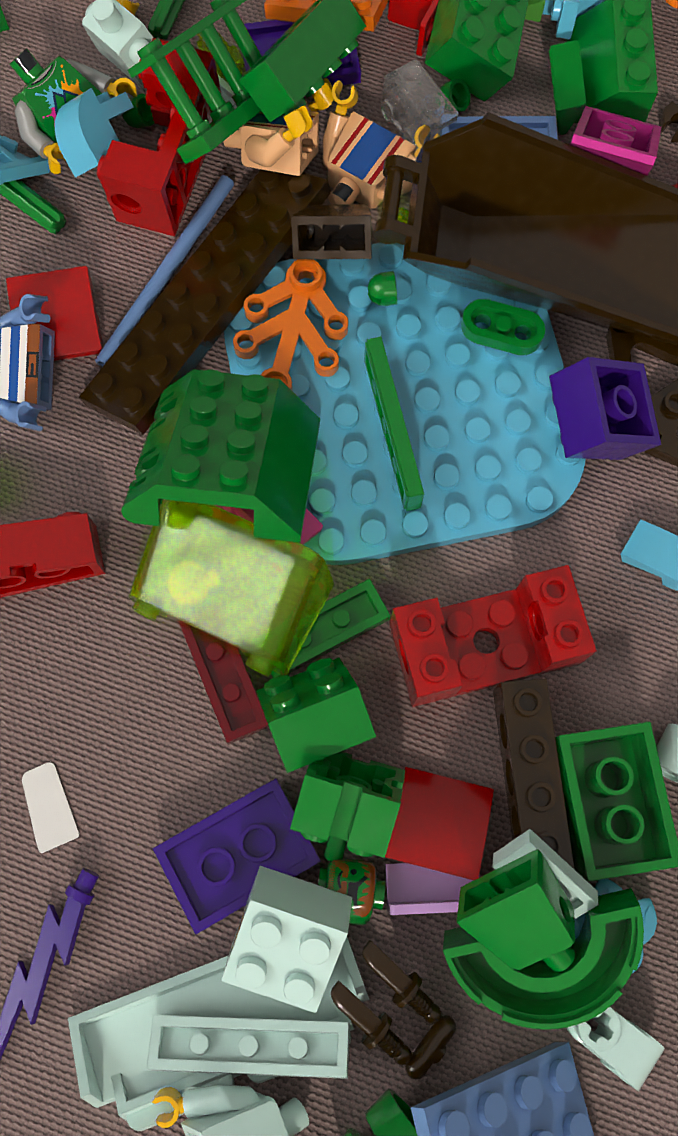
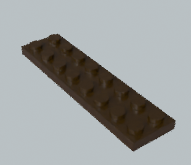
M261 169L80 394L79 398L94 411L144 435L153 421L156 420L154 418L155 411L162 392L197 367L242 309L245 299L256 291L292 244L291 216L308 206L322 205L332 191L328 180L304 172L300 176Z

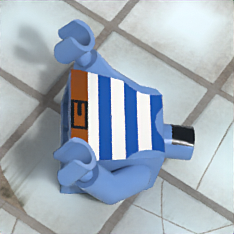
M25 294L21 298L18 307L0 317V416L20 427L42 431L43 426H38L37 415L40 411L52 410L55 331L41 324H35L36 322H50V315L41 313L42 304L48 301V297Z

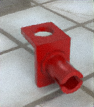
M389 0L388 20L419 30L416 55L422 57L430 41L439 0Z

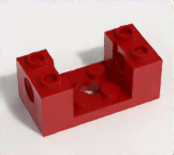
M160 40L162 45L168 43V41ZM195 49L221 93L216 62L210 52ZM173 50L165 56L166 60L202 120L207 118L209 123H211L213 120L209 114L212 110L177 51ZM148 67L139 73L138 76L142 80L144 88H147L146 103L148 106H151L150 109L154 123L168 127L167 132L160 135L157 151L112 140L106 155H102L98 162L97 177L101 181L107 196V202L111 206L116 221L175 237L206 154L188 164L184 163L176 149L189 140L186 131L189 129L151 67Z
M569 565L525 575L516 589L441 608L438 597L393 608L389 623L412 707L498 686L501 682L517 681L580 665L597 652ZM482 631L491 633L497 641L496 651L489 654L478 651L473 642L474 635Z

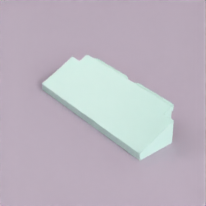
M348 937L345 939L316 1013L221 981L228 956L69 1017L68 1023L80 1098L95 1108L116 1101L118 1116L127 1121L133 1130L144 1131L157 1125L156 1119L158 1115L174 1111L171 1103L167 1101L156 1104L152 1103L160 1089L165 1087L175 1088L183 1097L185 1091L211 1085H234V1078L242 1075L148 1070L147 1061L153 1015L349 1022L350 1031L354 1030L352 1021L337 1008L331 998V990L339 980L361 1002L369 1000ZM351 1033L349 1036V1044L351 1042ZM247 1075L255 1083H262L277 1077L270 1075Z

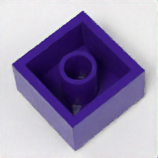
M587 357L549 376L565 458L622 460L661 445L643 363Z

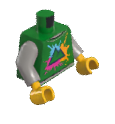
M26 48L9 64L26 84L12 98L16 105L14 112L21 139L42 158H48L49 169L53 174L61 173V165L57 159L65 160L55 136L56 115L65 103L92 88L96 96L107 91L110 97H115L124 92L137 97L136 86L130 79L120 78L115 81L114 78L72 59H64L58 56L43 68Z

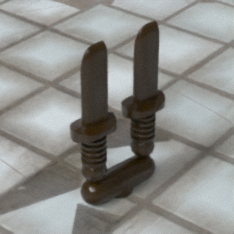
M369 940L363 948V958L366 964L395 991L392 999L393 1003L399 1008L409 1004L421 1017H424L427 1023L433 1024V1026L412 1053L410 1048L404 1045V1042L389 1029L392 1024V1018L386 1012L381 1013L377 1017L339 980L331 990V998L337 1008L365 1033L361 1042L367 1049L371 1050L378 1045L390 1058H394L397 1064L405 1065L406 1073L410 1078L415 1080L421 1079L432 1064L438 1063L444 1057L446 1045L456 1031V1023L452 1017L448 1015L442 1016L439 1006L434 1004L433 1000L420 989L423 979L416 972L411 973L409 976L406 975L379 947Z

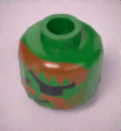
M342 858L330 861L328 868H320L319 886L352 897L349 924L365 925L370 921L373 909H383L385 881L376 880V868L372 862Z

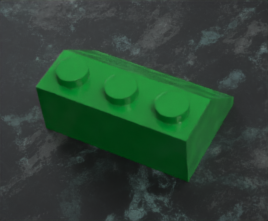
M605 0L576 18L571 39H565L566 42L574 40L579 42L586 96L585 106L646 122L658 94L651 0ZM583 111L581 112V114L579 115V117L576 119V121H575L574 123H579V120H580V118H581V116H582Z

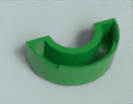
M632 888L599 895L598 905L585 913V920L580 934L571 946L575 951V959L562 972H553L543 960L521 970L511 969L461 927L444 931L443 952L453 976L467 995L478 1005L482 1003L490 1010L501 1015L502 1020L532 1029L567 1028L586 1022L601 1014L623 994L622 988L629 980L633 970H637L641 959L644 939L641 907Z

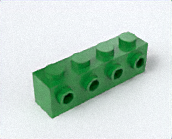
M317 0L239 81L268 121L272 122L282 114L287 115L307 104L303 97L308 98L319 90L325 83L323 78L333 73L342 64L340 59L347 56L359 45L356 37L364 30L366 24L350 0Z

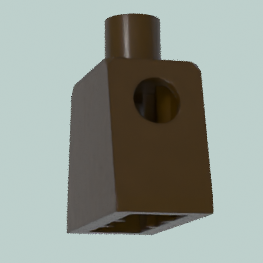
M311 205L291 216L293 259H372L371 212L367 205ZM307 225H309V236L307 235Z

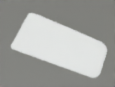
M48 762L25 772L22 777V784L39 852L44 853L78 838L79 831L55 765Z

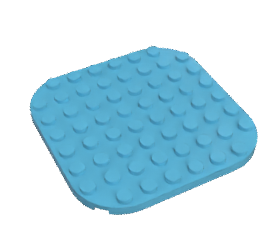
M398 243L372 244V259H314L323 267L326 273V286L323 290L336 309L347 316L349 323L348 333L343 339H329L324 333L323 317L309 300L305 314L328 348L337 352L339 368L333 376H320L314 369L313 355L299 336L289 372L292 379L293 392L320 418V428L306 508L322 523L323 528L321 532L298 549V553L303 555V558L330 565H348L530 528L549 519L565 505L581 480L586 459L565 458L549 378L550 375L564 369V365L546 309L463 287L428 275L403 260L404 245ZM297 259L276 263L253 294H261L285 281L288 268ZM394 271L397 305L380 306L371 302L367 289L369 280L381 272ZM303 278L299 282L310 283L312 280ZM292 297L270 307L267 319L260 323L250 322L246 318L244 306L224 331L231 374L261 375L263 371L273 367L282 333L259 345L258 353L251 359H242L236 355L233 338L239 331L251 330L288 310ZM489 299L536 313L545 324V335L540 347L529 355H516L471 342L465 337L461 329L465 308L472 301ZM253 305L250 308L253 312H259L263 309L261 305ZM333 322L329 327L338 330L343 325L339 322ZM478 322L475 324L478 328L481 329L488 328V326L482 322ZM522 333L515 334V336L518 339H528L527 336ZM380 336L384 344L424 491L421 508L406 511L402 505L364 362L367 339ZM243 341L239 344V347L247 349L253 343L251 341ZM324 358L319 363L322 366L328 367L334 362L329 358Z

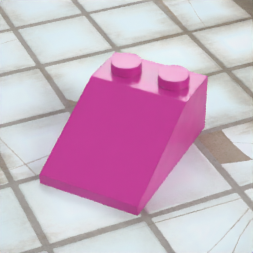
M585 106L570 145L648 176L657 158L661 127Z

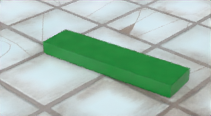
M382 337L367 339L364 362L402 505L406 511L419 509L422 505L424 491Z

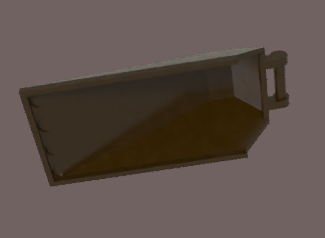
M487 112L482 119L425 142L416 161L400 155H390L385 158L383 176L386 178L381 218L376 221L374 238L383 244L398 243L404 245V261L428 275L463 287L678 346V188L490 112ZM404 180L413 183L407 224L398 221Z

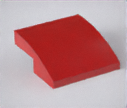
M87 266L6 278L10 311L19 306L20 300L25 294L48 297V301L42 304L41 313L49 314L50 322H36L35 324H41L55 331L54 361L100 353L103 348L100 323L95 310L91 274Z
M405 767L401 804L385 858L473 881L478 879L494 789Z

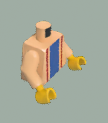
M327 78L323 79L325 81L324 85L312 94L313 102H307L306 105L287 115L282 114L272 122H269L263 112L260 111L223 141L224 146L241 149V162L245 167L300 176L319 152V112L317 111L324 110L332 105L334 99L332 98V85Z
M338 80L334 83L331 92L332 98L337 103L335 111H330L323 137V165L328 170V183L333 188L328 196V200L331 205L353 204L354 201H357L360 204L367 205L369 209H373L383 202L386 178L383 176L385 158L390 155H400L416 161L424 140L430 132V128L427 125H422L416 130L414 135L416 145L354 111L350 116H347V109L352 108L358 101V92L353 85L349 98L340 100L343 83ZM437 133L433 139L439 137L440 135ZM403 181L401 196L412 190L413 183Z

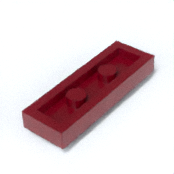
M214 604L178 619L227 744L229 745L268 728L262 706L220 604Z

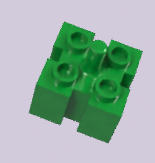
M342 751L309 764L290 829L300 832L304 838L313 842L324 843L328 841L324 856L331 862L343 858L346 845L347 849L356 855L363 857L377 855L385 858L401 804L405 770L370 760L369 763L352 758L353 754Z

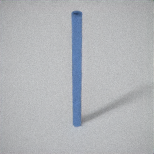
M222 175L137 297L96 357L95 362L98 365L104 366L156 301L233 188L234 182L228 176Z

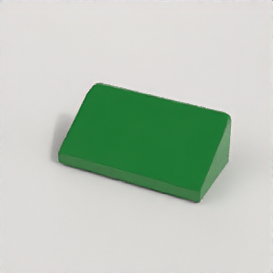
M577 40L550 46L551 49H549L557 127L560 135H564L569 131L586 105L580 46Z

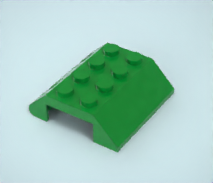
M193 369L166 388L159 399L154 416L156 420L150 425L149 433L135 469L134 475H136V480L133 479V482L130 483L129 491L125 497L121 510L123 517L136 524L160 526V505L163 499L254 510L253 537L300 543L320 428V418L280 379L266 378L256 374L240 375L223 373L213 369Z

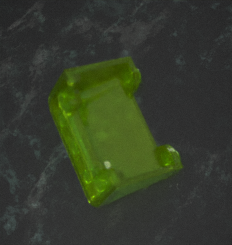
M163 499L160 505L161 524L151 528L128 595L134 602L132 609L152 621H155L158 615L165 618L170 615L239 648L243 654L249 657L245 664L265 676H270L272 671L281 675H287L335 585L326 561L318 553L298 542L253 537V522L217 506Z

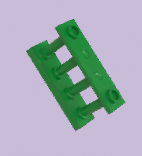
M246 0L212 1L210 6L214 12L165 45H162L160 39L156 38L137 51L141 61L127 70L132 78L148 67H151L189 129L186 131L189 140L176 149L185 164L212 151L261 111L239 81L242 74L213 25L220 18L223 19L251 68L262 55L235 9ZM198 33L234 93L232 99L235 104L233 106L230 101L225 102L189 40ZM173 50L177 51L212 110L209 114L213 120L211 123H209L207 118L202 120L166 60L165 56Z

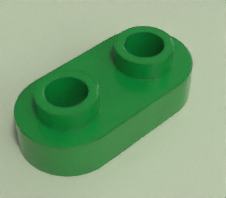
M478 299L469 303L464 310L461 321L462 332L471 342L516 355H529L535 352L540 347L545 335V324L536 313L489 299ZM478 322L485 323L488 326V328L481 329L478 328L475 324ZM522 333L526 335L528 339H518L515 336V334Z

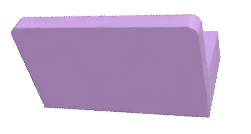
M408 863L385 864L387 912L389 915L458 912L460 887L473 880Z

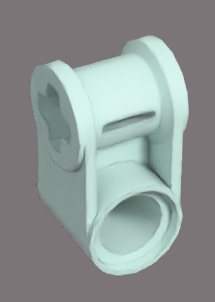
M611 1007L594 1017V1020L598 1023L595 1031H592L586 1022L567 1027V1031L574 1039L601 1059L600 1062L638 1092L665 1049L652 1036L622 1017Z

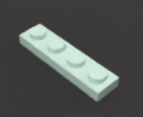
M153 1015L147 1069L152 1071L348 1079L349 1022Z

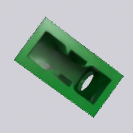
M539 849L460 887L457 914L458 925L511 969L521 970L543 960L553 972H562L573 963L575 951L571 946L575 942L574 909Z

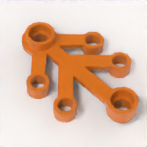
M297 259L288 268L285 281L261 294L249 295L245 299L243 306L246 318L253 323H260L266 320L270 307L291 297L292 299L288 310L251 330L239 331L233 338L236 355L242 359H251L258 353L259 345L282 333L273 367L263 371L261 376L280 379L292 391V379L289 372L299 336L313 355L314 369L320 376H333L339 368L337 352L328 348L305 314L309 300L323 317L324 333L329 339L341 340L348 333V318L344 313L336 309L323 290L326 286V273L316 260ZM303 278L312 280L310 283H301L299 281ZM253 305H261L263 307L259 312L250 310ZM333 322H339L343 327L334 330L329 325ZM243 341H251L253 343L247 349L239 347V344ZM324 358H329L334 363L331 366L325 367L319 362Z

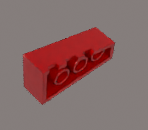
M66 512L54 518L0 525V598L105 574L97 526L87 513Z

